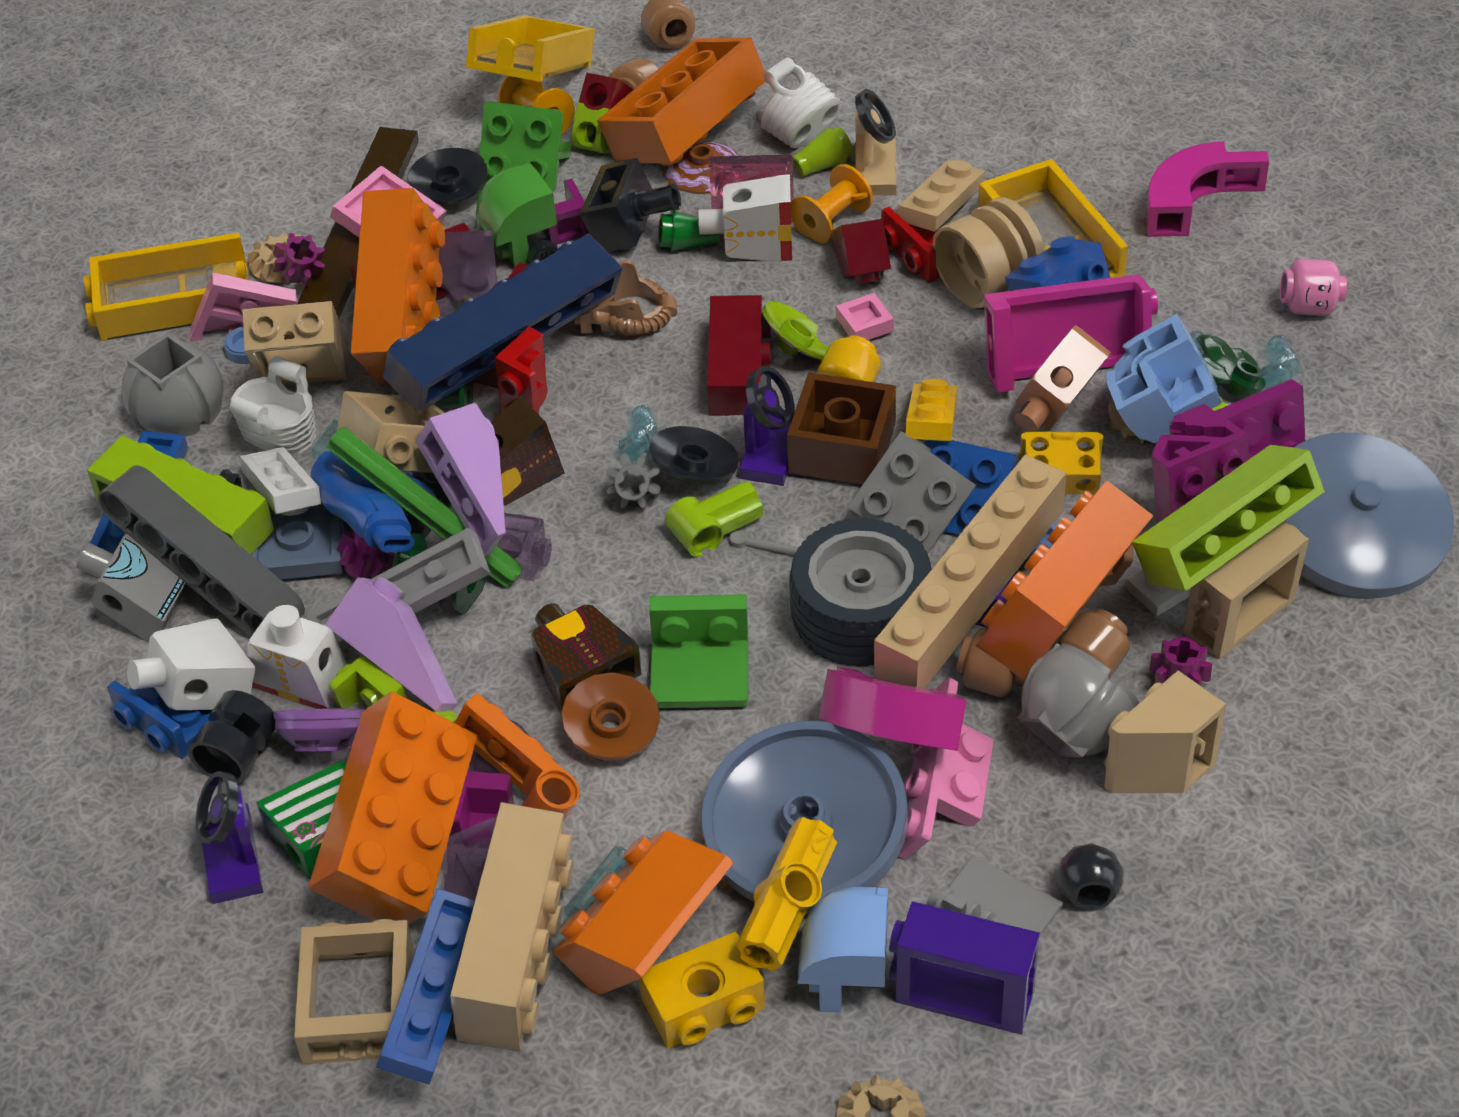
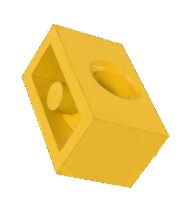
M736 931L653 965L639 979L641 999L667 1049L681 1043L683 1045L696 1044L703 1040L711 1030L730 1022L733 1024L745 1023L751 1020L760 1009L765 1008L764 979L757 968H753L740 958L741 953L736 946L740 937ZM700 993H712V995L707 997L696 996Z

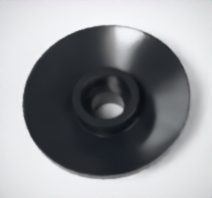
M444 148L419 158L410 168L407 182L436 204L449 205L462 202L477 194L487 182L488 169L486 162L484 163L485 160L471 150Z
M675 426L665 428L652 437L649 446L651 459L660 469L673 477L688 482L716 483L730 478L738 467V453L726 439L711 431L697 427Z

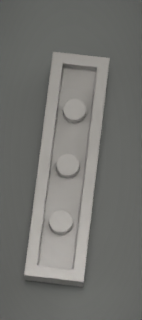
M468 527L378 576L396 585L403 592L399 598L416 613L489 575L490 571L478 536ZM346 593L306 613L307 619L325 625ZM333 632L341 651L352 647Z

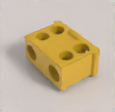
M1025 432L1021 435L1019 458L1021 460L1024 455H1028L1066 472L1065 494H1084L1086 490L1091 494H1096L1100 489V460L1104 436L1099 432ZM1035 442H1043L1045 444L1043 447L1032 446ZM1082 442H1088L1090 444V446L1086 448L1078 447V445ZM1084 479L1091 480V482L1086 485L1081 484L1079 481Z

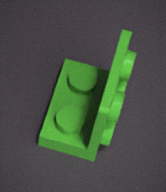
M747 594L650 596L649 615L652 636L650 691L657 700L658 708L747 706L749 635Z

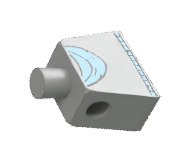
M128 534L124 535L114 554L88 542L76 565L77 569L99 578L91 600L93 606L147 642H149L150 636L154 632L164 629L188 585Z

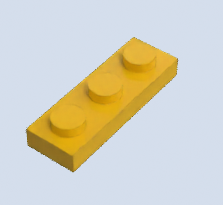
M936 378L924 379L922 384L914 383L906 419L905 434L912 439L952 441L958 386L948 385V381Z

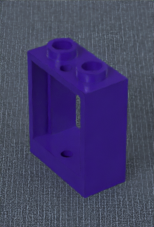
M912 901L906 920H896L889 945V951L894 953L889 972V981L896 983V1003L1022 1035L1035 991L1040 932Z

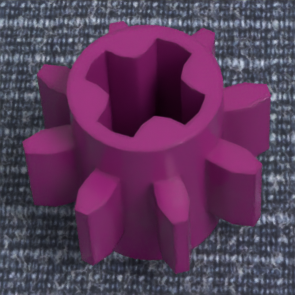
M291 232L288 235L286 245L276 243L273 255L277 259L272 270L273 272H281L282 276L286 279V285L302 283L305 287H308L311 274L317 277L322 275L325 265L320 260H322L325 249L322 247L317 248L316 244L312 241V235L295 237Z
M354 530L352 534L344 532L337 547V550L343 553L339 564L343 565L344 570L355 579L358 577L372 579L382 574L383 571L391 569L396 555L395 552H383L381 549L369 546Z
M1188 637L1175 638L1170 641L1163 640L1161 653L1151 654L1149 671L1156 673L1154 684L1157 682L1163 684L1177 671H1180L1200 686L1201 682H1209L1213 664L1206 661L1208 648L1206 646L1200 647Z

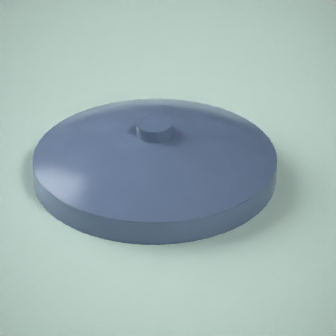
M1340 432L1320 435L1294 447L1310 450L1325 491L1285 520L1286 523L1295 526L1304 536L1309 538L1301 576L1315 585L1339 595L1359 599L1389 597L1409 591L1421 585L1436 572L1451 546L1454 534V515L1451 502L1443 485L1427 465L1411 452L1390 441L1360 433Z
M795 721L780 724L746 739L725 757L712 775L702 805V829L708 848L727 855L734 862L723 876V879L739 894L754 902L755 888L769 876L793 823L801 817L809 820H821L834 830L833 836L837 841V845L821 878V898L832 890L850 887H873L894 865L905 842L909 817L904 784L896 765L889 755L877 743L858 731L824 721Z

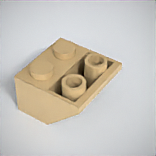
M1180 671L1174 673L1163 684L1160 682L1155 683L1146 692L1142 702L1130 712H1121L1109 727L1108 735L1110 736L1108 755L1104 763L1106 767L1104 788L1110 793L1186 792L1216 765L1226 703Z

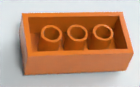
M695 38L599 118L597 122L615 162L638 158L640 164L661 163L663 166L675 164L683 158V153L693 144L704 140L708 136V131L717 123L728 119L732 115L734 108L741 102L752 98L756 94L755 90L765 82V71L752 38Z
M414 188L363 191L351 355L380 385H390L383 378L386 354L390 346L400 338L405 337L408 339L423 330L431 320L440 318L436 293L437 287L442 285L443 280L442 268L439 263V249L445 244V230L442 222L437 220L430 211L429 205L424 203Z
M1108 481L1102 485L1095 495L1087 490L1069 512L1075 519L1071 522L1068 518L1064 517L1047 538L1053 544L1052 547L1049 548L1044 544L1038 547L1024 566L1030 573L1026 575L1024 572L1019 571L1001 593V596L1008 600L1005 604L999 599L981 622L988 629L977 645L1023 681L1033 663L1038 658L1041 659L1048 652L1132 545V541L1138 537L1153 517L1150 512Z
M393 691L364 710L308 889L373 920H407L408 924L428 914L477 734Z

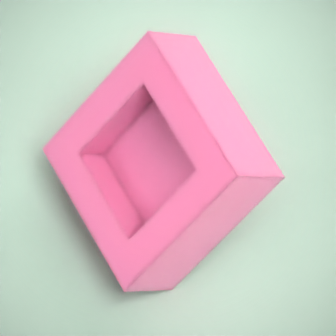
M875 293L836 306V319L849 336L856 335L870 340L894 331V318Z

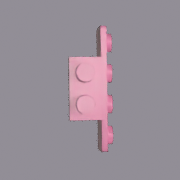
M948 677L935 691L956 694L958 681ZM962 724L958 751L911 744L910 752L914 755L911 772L904 783L908 804V829L905 842L898 857L907 860L931 839L936 812L965 826H974L981 820L994 739Z

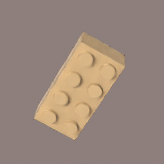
M502 802L500 804L450 995L457 1041L520 1051L524 1034H534L539 1014V1002H535L537 984L545 986L551 963V954L547 953L549 937L556 938L562 918V906H558L561 890L568 891L573 872L574 861L569 859L572 835L565 834L564 813Z

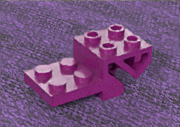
M1290 379L1216 411L1206 404H1201L1175 415L1169 425L1170 435H1160L1152 454L1157 524L1269 445L1294 448L1306 441L1303 386Z

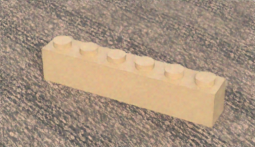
M1028 455L1022 457L874 640L875 679L922 689L926 688L1003 587H1005L1064 510L1066 472Z

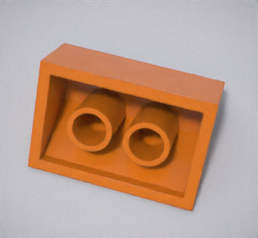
M668 830L650 839L642 835L622 855V858L627 863L616 875L614 872L609 873L593 889L591 895L596 900L585 912L583 909H580L562 926L560 933L564 938L552 953L598 996L642 978L734 864L727 855Z

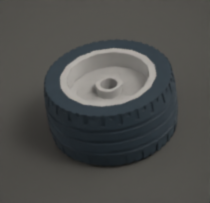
M872 518L844 519V521H836V523L827 524V526L821 527L818 531H814L797 548V552H795L789 576L790 611L800 639L803 640L805 645H808L810 650H813L817 655L819 654L825 659H829V661L859 667L874 665V640L932 570L930 558L927 551L924 550V546L920 544L918 539L914 538V535L908 533L905 529H901L900 526Z

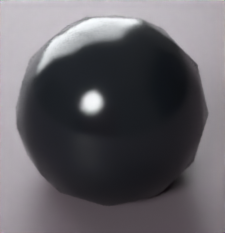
M1093 843L1073 847L1061 859L1057 874V884L1065 899L1074 906L1087 910L1108 906L1119 895L1123 884V868L1116 855L1109 849Z

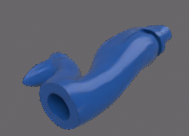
M331 451L325 452L318 457L311 469V478L319 486L321 504L331 514L345 521L360 538L364 539L373 548L381 549L383 552H405L413 547L414 538L410 534L411 525L403 509L395 499L383 493ZM401 470L437 498L433 490L426 483L414 478L412 471Z

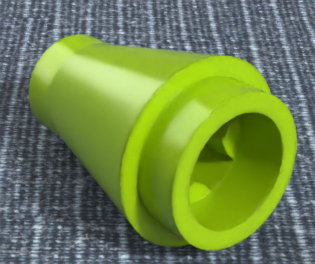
M840 126L834 129L827 127L800 152L791 156V160L798 173L805 177L811 173L847 163V158L854 154V149L848 135Z

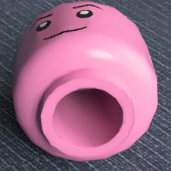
M1297 259L1291 264L1289 269H1284L1282 272L1280 300L1282 303H1287L1289 310L1296 315L1328 316L1335 310L1337 303L1344 302L1346 298L1347 278L1346 276H1340L1338 267L1333 261Z

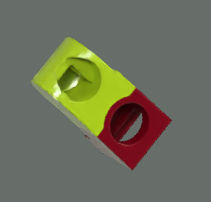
M586 72L574 115L575 120L572 128V143L574 147L603 154L610 152L597 120L634 89L617 78Z

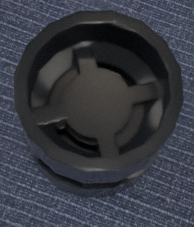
M230 690L224 692L209 715V722L204 723L188 748V755L193 764L210 777L217 771L232 774L237 784L244 781L258 758V752L264 749L276 729L273 710L266 703L249 693Z

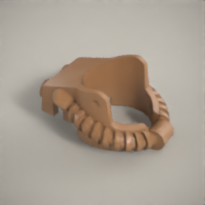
M623 260L618 262L623 268L615 295L578 316L574 321L575 325L580 324L581 333H593L591 324L595 323L600 324L602 332L614 330V334L618 336L637 337L655 332L666 326L671 317L677 316L676 299L668 295L657 283L639 276L634 262ZM626 297H643L653 301L657 307L650 313L643 314L639 302L636 300L616 301Z

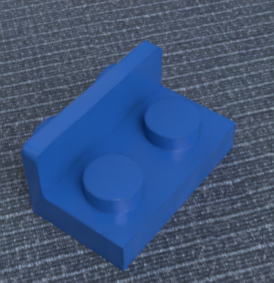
M113 681L107 686L113 704L110 707V711L124 728L131 729L135 726L144 733L147 741L157 751L163 753L168 749L181 759L188 755L190 744L203 724L209 722L208 717L212 710L170 709L154 687L135 690L132 688L127 689L117 681Z

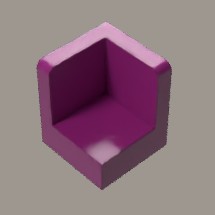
M572 178L564 180L566 201L555 204L557 225L543 230L547 239L556 245L579 239L589 233L580 216V211L585 201Z
M467 771L451 829L455 849L489 850L501 802L514 805L510 774Z

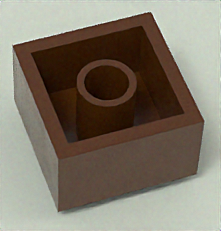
M808 372L787 433L788 473L863 485L889 448L896 424V386Z

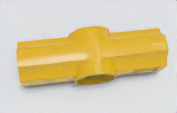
M801 817L793 823L769 876L755 888L753 895L755 906L736 944L741 953L740 958L753 968H764L773 972L782 966L807 909L814 906L821 898V878L837 845V841L833 836L834 830L821 820H809Z

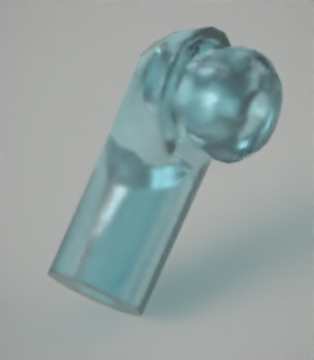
M1285 335L1272 337L1267 342V349L1272 356V359H1270L1271 363L1261 368V376L1269 388L1293 379L1300 370V361Z
M647 405L637 406L631 411L630 417L634 427L627 432V437L622 438L618 443L620 453H626L631 461L637 459L640 454L649 453L651 439L659 432L652 410Z

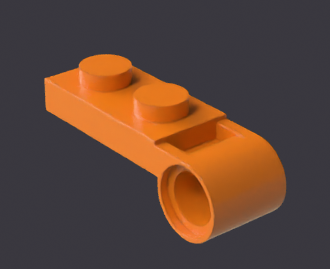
M478 692L474 694L464 704L454 723L477 734L474 750L501 774H510L511 782L527 795L521 806L564 813L565 821L580 795L576 780L553 760V757L543 749L536 739L525 734L511 722L499 707L490 704Z

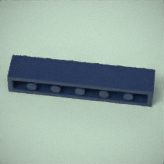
M589 233L574 242L567 241L554 254L542 261L539 259L534 260L518 275L509 280L505 278L498 281L490 291L476 299H467L456 311L442 319L438 317L431 320L423 330L408 339L404 337L395 341L386 354L383 378L419 413L496 366L495 357L528 327L539 331L545 337L615 295L623 267Z

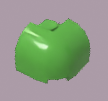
M530 163L515 165L501 170L488 180L481 189L477 198L476 219L479 240L485 250L495 249L497 256L501 260L507 258L513 268H515L518 262L529 265L527 236L557 225L553 192Z

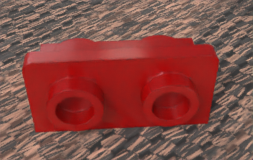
M890 206L882 209L881 218H883L888 250L893 249L903 258L908 270L912 273L917 272L928 283L941 278L936 267V251L932 247L933 236L937 230L934 232L908 224Z
M531 327L523 331L495 357L500 413L521 397L539 414V407L547 397L548 388L543 334Z

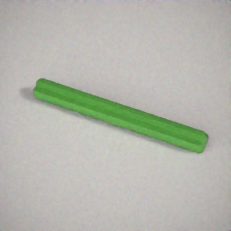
M341 427L332 435L327 444L328 450L383 493L395 499L401 507L442 539L446 540L466 529L455 512L346 427ZM498 546L494 548L490 555L485 556L490 571L489 575L504 587L510 586L521 573L522 565Z

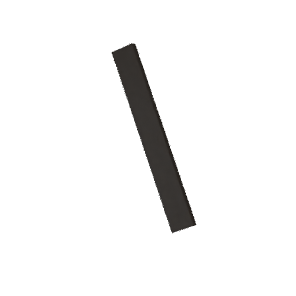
M379 127L350 191L380 166H383L402 180L419 142L418 131ZM335 221L323 247L325 252L320 262L325 266L322 275L317 277L311 274L309 285L304 288L297 304L332 301L339 319L354 287L350 266L358 264L359 237ZM287 335L284 340L294 339V335Z

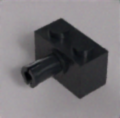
M633 158L600 167L580 211V216L590 235L607 252L614 250L622 252L637 246L649 215L679 210L681 195L675 184L652 189L638 158Z

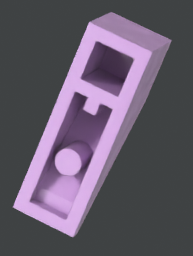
M475 402L429 418L415 442L464 527H469L477 534L484 556H488L506 533L499 443L492 423L483 416Z
M378 576L376 580L358 577L325 625L435 711H452L458 703L412 608L399 598L403 592L383 577Z

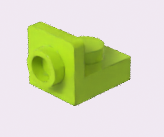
M363 654L352 664L342 667L328 685L339 709H349L361 699L370 707L391 691L407 698L403 686Z

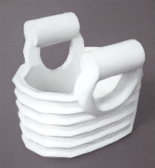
M789 57L784 58L764 72V79L771 86L775 94L766 106L757 111L756 117L761 121V128L767 130L768 133L778 137L780 141H784L791 148L799 149L818 136L834 121L840 110V98L835 97V93L830 92V88H826L825 84L821 83L820 79L816 78L811 72L805 73ZM793 74L798 78L800 85L794 90H789L779 83Z
M274 356L269 363L268 377L248 380L236 389L230 399V411L236 419V423H238L244 440L266 451L284 447L290 455L301 453L312 445L316 438V423L314 420L312 396L308 393L305 367ZM279 377L296 383L297 391L292 392L282 384Z

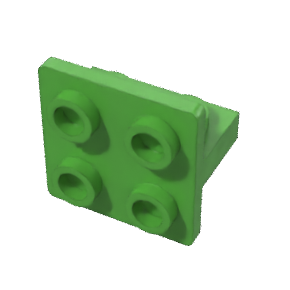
M491 101L485 102L479 155L485 160L484 163L486 162L487 181L501 170L515 165L530 163L538 171L549 188L554 191L557 188L559 159L569 158L571 152V142L561 141L563 111Z

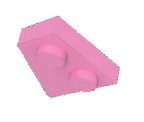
M212 273L190 327V341L204 340V332L229 329L230 333L236 328L243 327L242 309L295 305L297 302L296 290Z

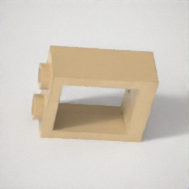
M332 301L242 309L244 350L257 378L268 377L269 363L274 356H278L298 365L307 366L308 370L305 377L308 383L348 379L347 342ZM294 335V339L284 340L285 336ZM279 377L283 385L296 384L292 381Z
M344 391L337 430L341 427H346L400 470L433 473L415 440L429 418L444 412L435 404H432L417 413L401 396ZM392 405L393 411L385 414L386 407Z
M1283 521L1191 587L1183 633L1201 647L1206 646L1209 653L1221 659L1295 600L1309 538L1304 536L1295 526Z
M378 919L370 923L356 924L331 922L320 926L301 927L294 1039L302 1064L379 1059L413 960L414 946L407 920ZM393 955L391 1012L316 1017L319 960Z

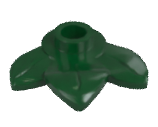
M1208 334L1198 335L1196 340L1205 353L1202 357L1216 383H1222L1223 388L1229 394L1239 399H1245L1263 391L1266 381L1261 375L1262 372L1257 362L1249 353L1241 348H1231L1226 341L1219 337Z

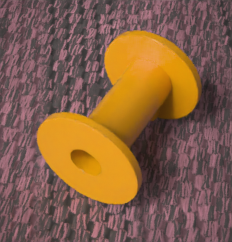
M507 76L501 83L498 91L497 101L499 103L563 111L562 134L572 123L575 113L572 97L562 89L551 88L543 92L541 81Z
M839 164L832 169L829 177L831 189L817 200L801 195L791 201V220L799 233L819 244H825L833 235L831 220L848 206L860 213L865 212L871 207L873 203L871 187L866 178L850 165Z

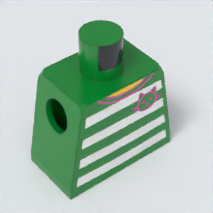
M344 760L256 802L267 835L309 879H311L346 767Z

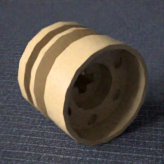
M1006 197L995 198L985 206L974 209L970 215L959 217L940 227L933 236L932 244L936 251V267L941 279L950 292L973 309L984 307V294L1008 291L1005 277L1018 269L1023 260L1038 256L1045 251L1038 228L1027 211L1016 201Z

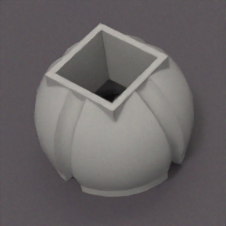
M167 332L126 360L128 365L122 378V399L128 415L135 421L138 428L143 427L146 431L179 434L187 437L201 431V422L211 424L219 415L224 392L221 373L214 360L194 344L178 340Z
M1056 643L1041 659L1038 658L1028 670L1022 688V712L1017 719L1060 756L1083 758V756L1095 755L1108 750L1110 741L1108 730L1111 723L1121 712H1130L1139 702L1133 691L1123 680L1119 679L1114 682L1109 680L1111 670L1097 659L1069 644L1062 643L1059 645Z

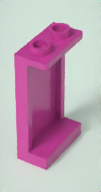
M1137 274L984 294L989 379L997 392L1014 390V379L1033 377L1075 325L1111 352L1100 368L1115 366L1126 352L1122 345L1152 327V315H1156L1158 312V299L1155 289L1150 288L1141 275Z

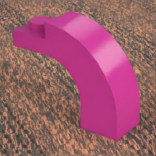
M1224 141L1191 146L1168 157L1155 170L1149 184L1146 210L1147 237L1189 236L1193 209L1192 203L1205 195L1218 192L1265 191L1269 168L1268 152H1226Z
M837 666V670L827 669L819 718L823 721L831 722L833 725L874 736L958 751L967 700L954 693L891 683L869 677L857 669Z

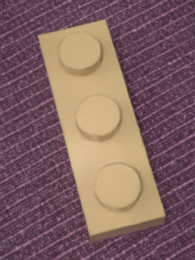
M947 160L899 204L898 215L908 224L935 232L979 190V183L984 181L985 171L974 168L970 163L963 160Z

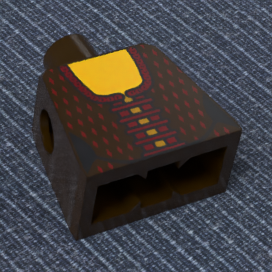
M521 397L512 402L491 421L499 443L504 506L565 474L546 421Z
M550 603L542 607L536 614L535 622L539 627L534 629L531 634L534 659L560 712H562L566 696L577 683L593 675L617 673L633 678L642 675L639 645L593 605L584 604L565 614L558 604Z

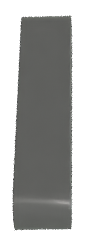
M139 465L132 466L99 493L98 503L100 508L115 525L250 637H252L267 614L278 606H294L298 610L300 618L304 615V604L293 589L146 468Z

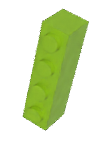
M123 435L87 469L98 502L99 493L129 468L135 465L146 468L250 555L274 531L267 499L254 490H245L228 482L218 474L211 475L191 466L184 459H175L157 451L147 443H139Z
M1269 445L1133 540V547L1148 584L1181 591L1189 590L1325 491L1310 450Z

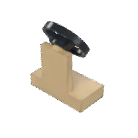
M864 89L855 96L856 169L868 181L873 195H896L895 124L889 110L879 96L869 89Z

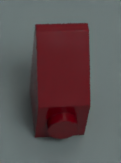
M883 218L845 224L833 229L830 241L844 278L855 277L856 284L881 280L880 272L891 269Z

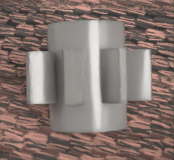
M622 453L620 462L623 467L621 469L608 467L606 470L609 476L615 478L614 484L606 492L607 494L617 492L623 497L621 500L622 508L630 500H637L638 504L644 508L647 505L645 493L648 491L653 494H659L661 490L659 485L652 483L653 477L661 469L659 467L650 469L645 464L647 459L646 453H643L638 458V461H630L629 456L626 453ZM628 470H631L635 476L642 474L644 477L638 491H636L633 485L625 486L623 483L624 479L628 476Z

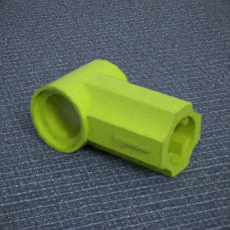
M749 481L741 482L702 501L690 496L681 498L668 509L665 515V524L690 555L700 557L703 555L701 551L708 548L711 551L716 549L725 534L763 517V504L754 486Z

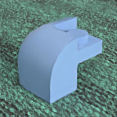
M1178 314L1138 334L1122 345L1126 352L1115 364L1113 370L1106 371L1107 385L1118 413L1136 436L1153 443L1158 442L1160 435H1170L1169 425L1175 415L1201 404H1206L1212 409L1222 403L1214 378Z
M850 887L832 890L812 906L800 937L797 984H809V992L819 993L820 1012L841 1013L843 986L885 987L888 888Z

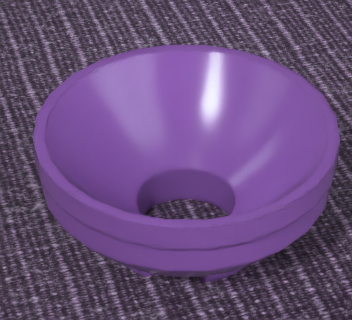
M364 709L273 711V719H275V729L287 742L294 746V751L344 750V745L355 737Z

